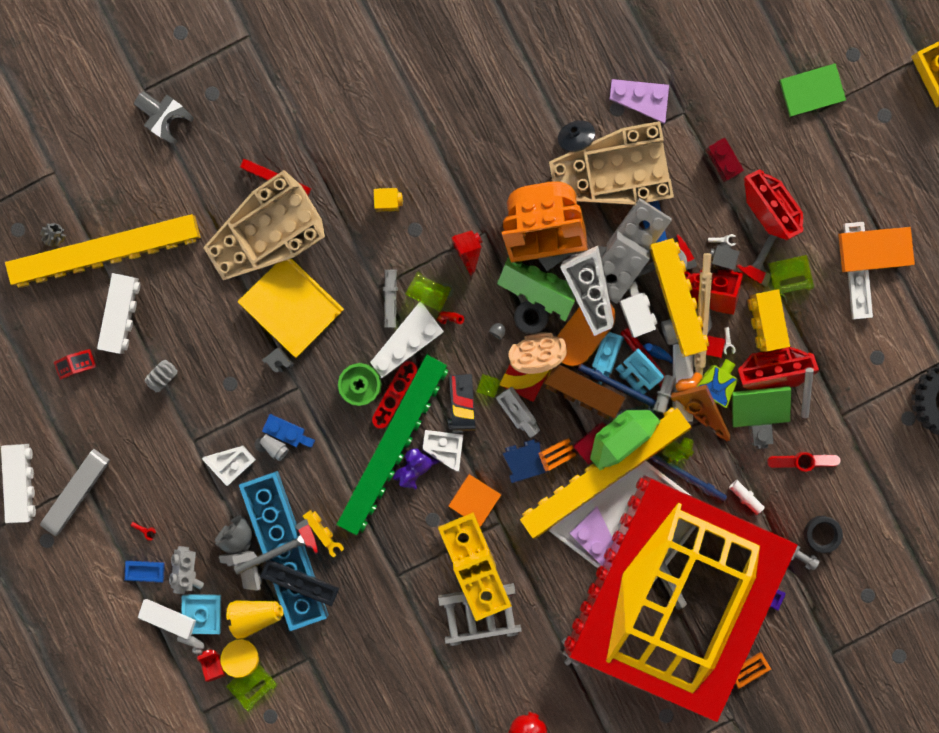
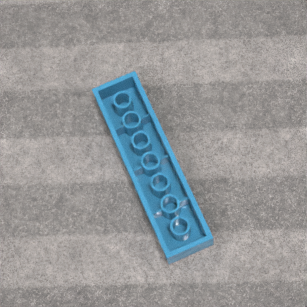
M278 471L239 485L263 554L300 536V533L295 528L297 524ZM298 546L271 559L315 578L305 546ZM273 583L290 631L328 617L324 603Z

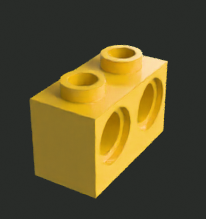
M397 188L374 189V207L376 212L399 211V206H403V196Z

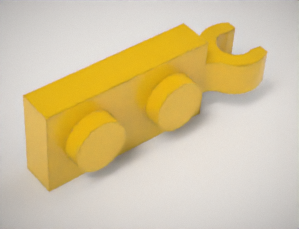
M309 510L303 515L324 546L328 548L332 557L336 556L333 551L334 547H339L341 551L344 550L341 543L333 542L331 538L333 537L332 532L328 527L324 528L320 523L322 519L316 511L312 512Z

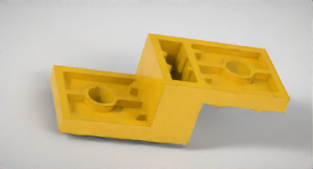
M474 512L439 526L438 530L453 562V570L475 620L478 621L512 607ZM461 533H466L469 536L466 542L458 540V536ZM484 591L492 594L489 600L481 598V594Z

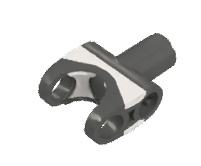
M142 91L134 102L137 108L150 117L144 126L173 145L178 141L170 133L169 125L171 121L175 118H183L192 123L194 117L183 106L168 95L160 103L145 91Z

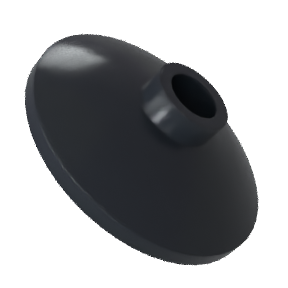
M577 120L570 122L560 130L558 143L565 151H582L594 141L595 129L587 121Z

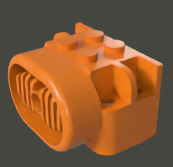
M556 181L520 187L509 195L507 200L508 216L503 220L504 231L502 236L511 263L588 250L580 206L577 205L576 193L570 185Z

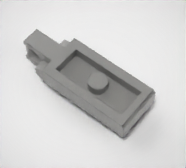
M510 387L496 397L517 429L525 430L530 438L540 431L534 416L513 387Z

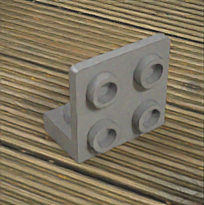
M251 551L219 555L220 563H226L227 566L234 567L257 557ZM257 566L241 573L244 589L260 590L261 578L258 574Z

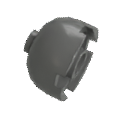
M238 515L231 519L232 524L229 526L225 525L215 538V545L226 553L233 554L241 550L246 551L251 545L252 528L245 518Z

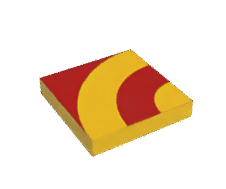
M509 364L499 385L506 389L513 387L518 395L534 402L549 370L528 374L515 370Z

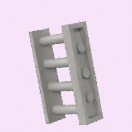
M514 583L503 585L510 602V597H512V594H515ZM463 591L438 595L439 606L444 605L447 611L450 636L445 637V643H450V646L459 645L461 641L503 634L516 636L518 632H521V625L514 624L512 607L505 609L507 627L496 628L493 614L486 617L488 630L477 631L475 618ZM484 591L481 594L483 600H489L492 596L488 591ZM463 602V605H465L469 633L458 634L454 613L455 603Z

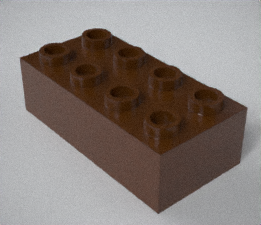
M561 365L550 369L543 382L547 385L546 389L556 394L560 391L564 393V398L572 402L578 400L581 402L580 406L590 411L594 408L598 410V415L608 420L610 417H616L625 397Z

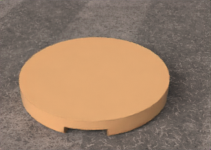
M541 332L530 334L510 348L509 360L511 366L519 372L528 374L541 373L559 365L564 360L567 349L564 340L553 336V333Z

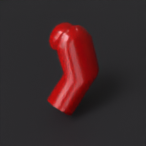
M442 311L437 317V322L445 325L447 320L457 324H463L464 316L455 312Z

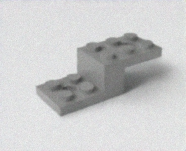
M640 198L607 242L606 253L601 258L609 300L616 304L649 261L650 245L656 243L672 221L669 216ZM643 220L650 223V226L646 229L639 226V223ZM609 274H614L617 276V279L610 282L606 277Z

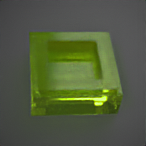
M482 374L477 392L495 398L501 380Z

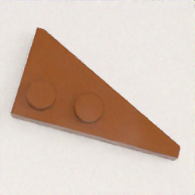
M707 384L671 394V399L674 402L678 401L685 406L684 410L694 415L706 427L709 425L716 431V435L720 438L730 441V434Z

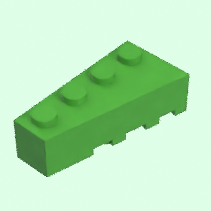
M507 258L497 284L518 296L525 295L526 299L532 304H542L545 306V311L551 314L553 311L560 314V319L566 322L575 301V296L567 280H562L553 273L540 271L538 267L528 266L521 261L511 263L510 258Z

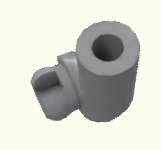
M178 635L177 641L193 646L192 652L194 654H201L203 652V642L194 636H191L190 639H185Z

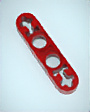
M244 158L239 167L265 180H270L278 174ZM299 183L307 196H309L311 188Z
M406 361L400 366L373 415L372 423L375 427L384 428L389 424L417 373V366L414 362ZM411 364L414 372L407 375L406 378H410L409 382L398 376L400 373L403 376L406 371L403 369L404 366ZM396 381L404 382L405 389L398 392L394 389ZM387 398L395 399L396 404L394 408L389 409L385 406ZM382 407L384 410L391 412V415L389 416L386 413L384 417L386 423L378 425L376 416L380 417L383 411H380Z

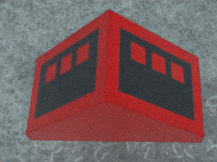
M91 349L70 354L54 361L60 380L97 367Z

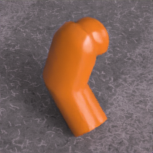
M695 372L691 378L679 380L675 385L676 390L685 391L697 387L702 380V375Z

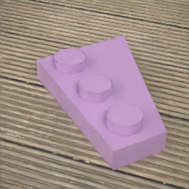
M612 79L609 100L665 124L669 85Z
M596 506L569 533L602 566L605 561L604 554L607 548H611L613 541Z

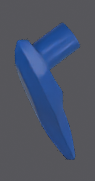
M650 343L643 345L651 356L673 364V358L662 348Z

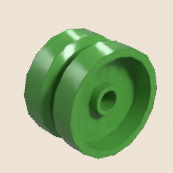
M362 363L348 366L343 370L338 381L339 393L343 399L357 406L366 405L375 400L381 391L382 385L380 375L375 368ZM363 381L364 386L359 388L357 382Z

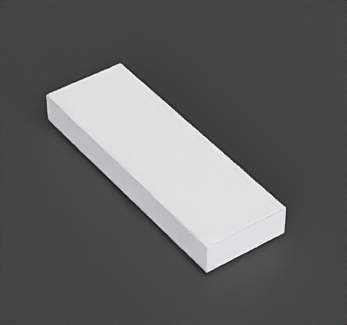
M148 599L143 600L138 618L185 639L191 638L196 622L192 618Z

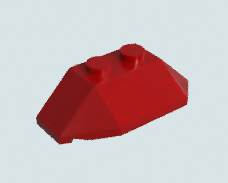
M760 169L744 177L747 204L768 234L789 240L803 232V211L780 180L765 174Z
M786 347L751 354L743 365L738 368V373L742 386L750 390L788 386L791 388L805 382L807 368L814 370L813 376L819 372V368L814 354L806 353L793 347Z

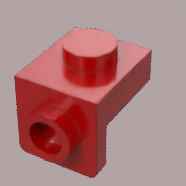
M206 650L201 653L202 655L197 656L206 682L226 676L221 666L220 654L215 650Z

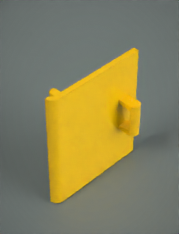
M291 258L276 263L238 301L295 358L344 310Z

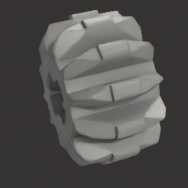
M163 360L147 375L144 382L151 390L159 392L175 377L177 370L172 363Z

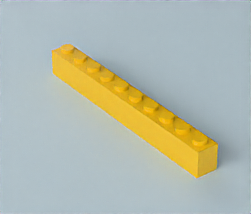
M191 214L5 262L10 284L21 288L29 286V282L36 281V283L48 281L47 277L55 276V278L67 276V272L73 271L74 274L84 272L86 267L92 266V269L104 266L103 263L109 261L111 264L122 262V258L125 257L135 259L141 257V253H158L160 248L174 249L178 247L177 244L185 242V245L196 243V239L201 237L196 217Z
M671 408L663 414L665 417L660 420L651 438L620 463L605 467L603 470H599L595 464H592L585 469V474L582 476L576 475L570 479L568 486L565 488L561 486L553 492L554 496L549 499L545 497L539 501L537 508L526 510L522 514L524 517L520 521L531 537L536 539L691 430L692 427L678 408L675 410Z

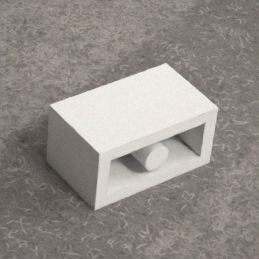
M639 293L619 301L632 337L635 338L656 329L657 320L654 313L650 314L648 307L651 305L647 295L643 296V293Z

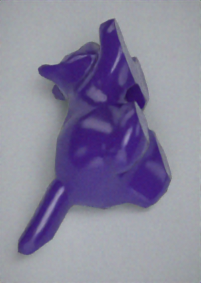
M417 448L411 449L405 455L406 466L398 469L393 479L396 481L400 480L399 485L403 488L417 489L415 484L417 478L440 461L436 458H429Z

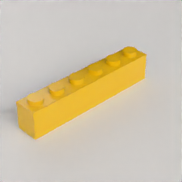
M672 238L651 244L649 247L682 357L707 351L709 342L707 336L702 334L703 322L700 316L697 317L695 311L698 307L695 298H691L690 290H692L689 279L686 280L684 272H686L684 261L679 259L680 247L678 242H674Z

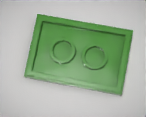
M836 63L779 80L790 117L846 101Z
M790 386L732 392L733 427L790 422Z

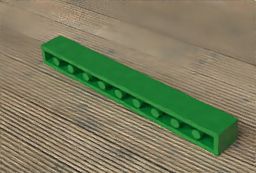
M426 355L336 525L355 535L359 531L363 533L368 523L365 521L367 515L372 516L377 507L374 504L376 498L381 499L386 490L383 488L386 480L390 482L395 473L392 471V468L395 464L399 465L404 456L401 454V451L404 447L408 448L413 439L410 437L412 431H417L422 422L419 420L421 414L427 413L431 405L428 403L430 397L436 396L440 388L437 386L439 380L442 379L444 381L449 371L446 369V364Z

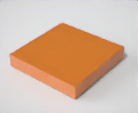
M469 474L448 506L463 516L474 512L477 522L481 527L501 494Z

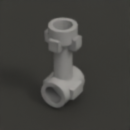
M797 546L791 560L796 557L806 563V568L815 570L819 564L817 557L811 555V557L800 552V546Z

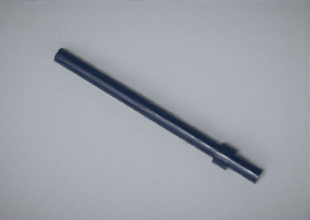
M580 364L578 367V371L589 376L591 380L595 382L600 381L654 408L656 400L603 375L597 369L593 370L583 364Z
M655 454L649 458L702 489V492L706 495H712L722 502L727 498V495L715 489L714 485L706 484L661 456Z

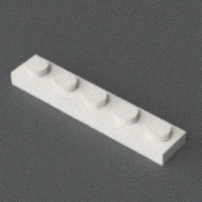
M864 222L843 224L844 233L865 231ZM869 270L848 272L852 319L873 317Z

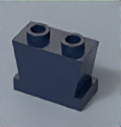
M529 440L523 442L524 446L517 448L516 445L505 448L506 451L502 452L512 471V474H509L511 483L548 472L545 471L538 454L541 452L539 441Z

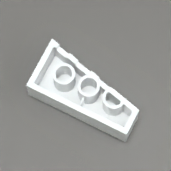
M596 246L564 260L560 266L594 336L611 329L614 323L599 248Z
M420 301L370 363L381 378H383L444 331Z

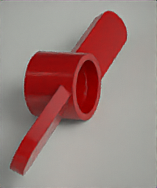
M799 452L795 456H771L767 459V463L771 468L796 467L798 470L808 472L814 467H837L840 463V458L837 455H812L807 452ZM802 455H808L810 458V464L807 468H801L798 464V460Z

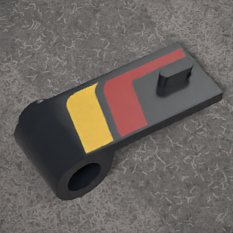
M472 374L449 375L452 418H448V428L453 433L476 432Z

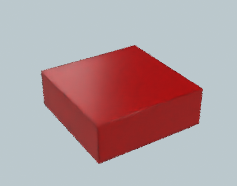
M707 336L709 346H707L706 355L722 358L725 339Z

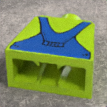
M727 359L721 368L712 365L703 375L697 387L707 384L715 403L727 408L738 380L730 375L736 365Z

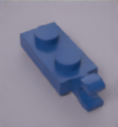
M269 414L262 432L295 447L302 443L311 448L315 442L314 439L303 435L305 429L272 414Z

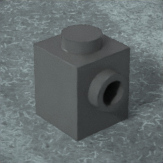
M720 243V246L716 245L714 249H710L711 265L733 271L740 251L731 249V245Z
M771 424L748 426L750 445L756 446L757 449L768 448V444H773Z

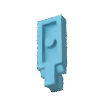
M611 332L606 335L599 345L592 365L593 370L597 369L603 375L609 377L624 339L623 336ZM595 382L602 386V382Z

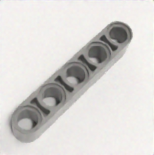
M93 449L48 511L40 526L54 536H57L105 470L110 460Z

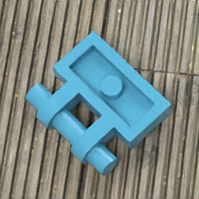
M639 348L623 362L628 368L625 369L622 364L615 368L620 373L619 376L632 386L631 389L642 394L647 392L642 387L643 385L650 390L664 378V375ZM632 372L636 375V377L639 379V381H637V380L631 375Z

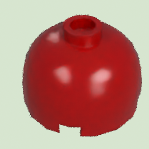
M528 712V715H520L513 720L508 733H547V727L539 719V715Z

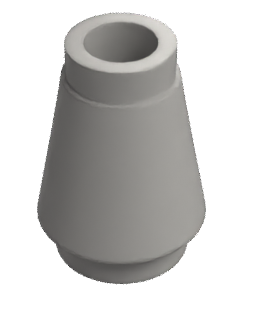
M267 434L260 440V444L274 460L281 461L289 451L286 448V444Z

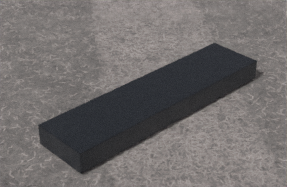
M271 559L266 561L260 578L331 607L340 589Z

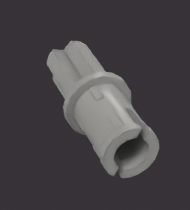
M670 375L664 377L661 389L657 392L658 397L653 409L654 411L662 414L665 413L671 398L675 377Z

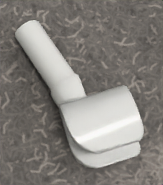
M730 234L721 238H708V242L724 243L733 246L736 243L731 244L728 239L729 237L736 236Z
M729 327L724 328L725 344L723 352L726 355L727 347H732L733 354L736 350L731 344Z

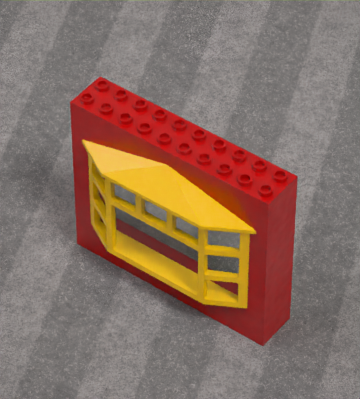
M643 475L636 483L637 490L635 495H632L628 501L629 508L627 512L621 516L619 530H616L612 536L613 543L611 548H607L604 554L605 561L597 569V579L595 583H591L588 589L589 596L587 601L584 600L581 604V614L572 624V634L567 636L564 642L565 651L574 660L718 722L798 545ZM678 519L698 527V533L692 550L672 541ZM705 531L725 540L718 562L699 554ZM731 543L751 551L742 573L725 565ZM669 548L689 556L679 579L659 570ZM695 560H700L740 578L703 659L660 640ZM655 577H660L676 584L667 607L660 606L646 599ZM643 605L663 613L654 636L633 628ZM630 634L650 642L639 660L619 652ZM656 646L676 654L666 671L659 670L645 663ZM682 658L700 664L692 683L672 675Z

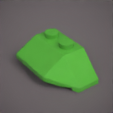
M626 410L596 434L590 458L599 470L620 463L651 438L660 420L650 410Z

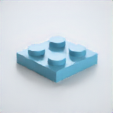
M183 594L182 614L196 620L192 634H220L221 595Z

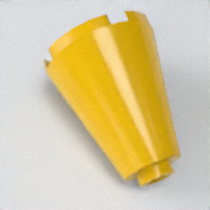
M236 600L229 603L227 608V620L230 619L232 625L229 626V629L236 639L246 638L280 621L283 616V608L276 601Z

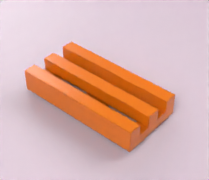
M569 438L538 453L545 471H549L576 456V453L572 452L573 446L569 445V442H571ZM564 445L565 448L563 450L551 455L548 458H545V455ZM567 452L568 455L548 465V462Z
M761 652L745 661L742 669L761 659V661L739 674L735 682L738 689L771 670ZM760 666H765L764 668L747 677L746 679L742 680L741 682L738 681V679L749 674L750 672L754 671Z

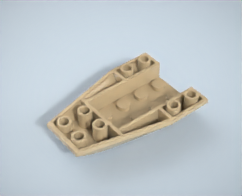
M660 121L619 129L593 141L589 147L582 151L569 152L549 162L552 181L570 185L576 193L577 201L635 205L639 198L647 203L674 198L671 179H669Z
M283 170L252 191L203 248L221 278L226 280L294 258L325 238L322 219L303 187Z

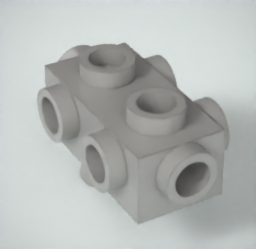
M178 546V549L174 550V554L171 557L173 569L169 577V583L171 588L174 589L173 593L185 594V591H192V586L201 589L204 585L203 582L195 579L194 564L196 552L190 551L189 547Z

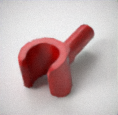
M134 522L131 523L130 526L144 533L147 540H153L152 537L147 535V532L152 531L156 533L154 528H145Z

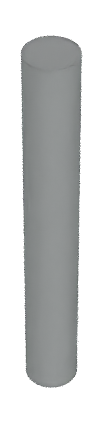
M807 368L805 372L802 418L809 417L814 372L812 368Z

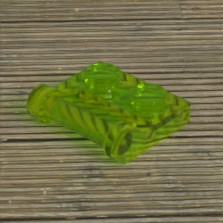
M807 255L768 264L773 290L779 289L780 296L787 292L814 288ZM802 275L805 277V281L784 286L780 285V280Z
M417 271L405 295L441 311L452 288L449 286L444 287L422 276L423 274Z
M258 663L257 669L251 675L238 679L234 678L226 687L249 712L253 705L270 689L273 690L277 687V683ZM263 679L266 684L247 699L244 695Z

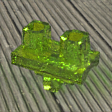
M684 437L681 444L672 442L666 446L662 454L668 457L667 463L671 464L673 460L680 462L681 458L688 460L689 457H692L694 441Z

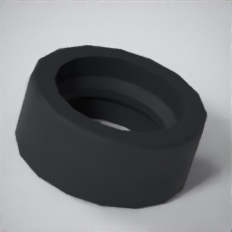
M827 516L812 518L804 529V539L808 546L821 553H829L837 549L843 538L842 528L839 523ZM820 523L829 524L834 530V539L828 545H818L812 538L813 529Z

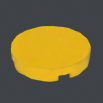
M243 639L228 643L221 654L223 670L229 676L237 679L251 675L257 669L259 663L257 648L251 642Z

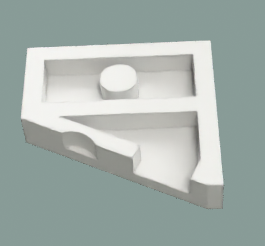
M425 430L423 450L455 472H459L463 435Z
M244 446L202 458L226 486L256 460Z

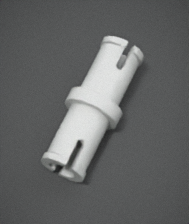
M735 480L729 486V489L740 498V502L746 504L755 515H758L764 509V505L753 496L754 493L748 491L738 480Z

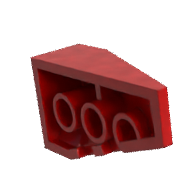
M471 230L452 237V243L470 276L475 273L482 248L480 244L483 243L478 232L474 234Z
M718 270L717 273H712L709 309L734 315L743 273L729 270ZM686 271L684 272L686 280L689 279L692 290H690L691 298H695L696 303H698L700 273H689Z

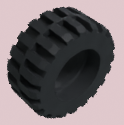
M937 365L935 368L928 369L926 374H922L919 377L920 382L915 384L913 389L916 392L915 395L912 394L911 400H915V405H912V409L917 412L916 419L923 423L922 426L925 429L939 435V411L936 406V396L939 391V365Z

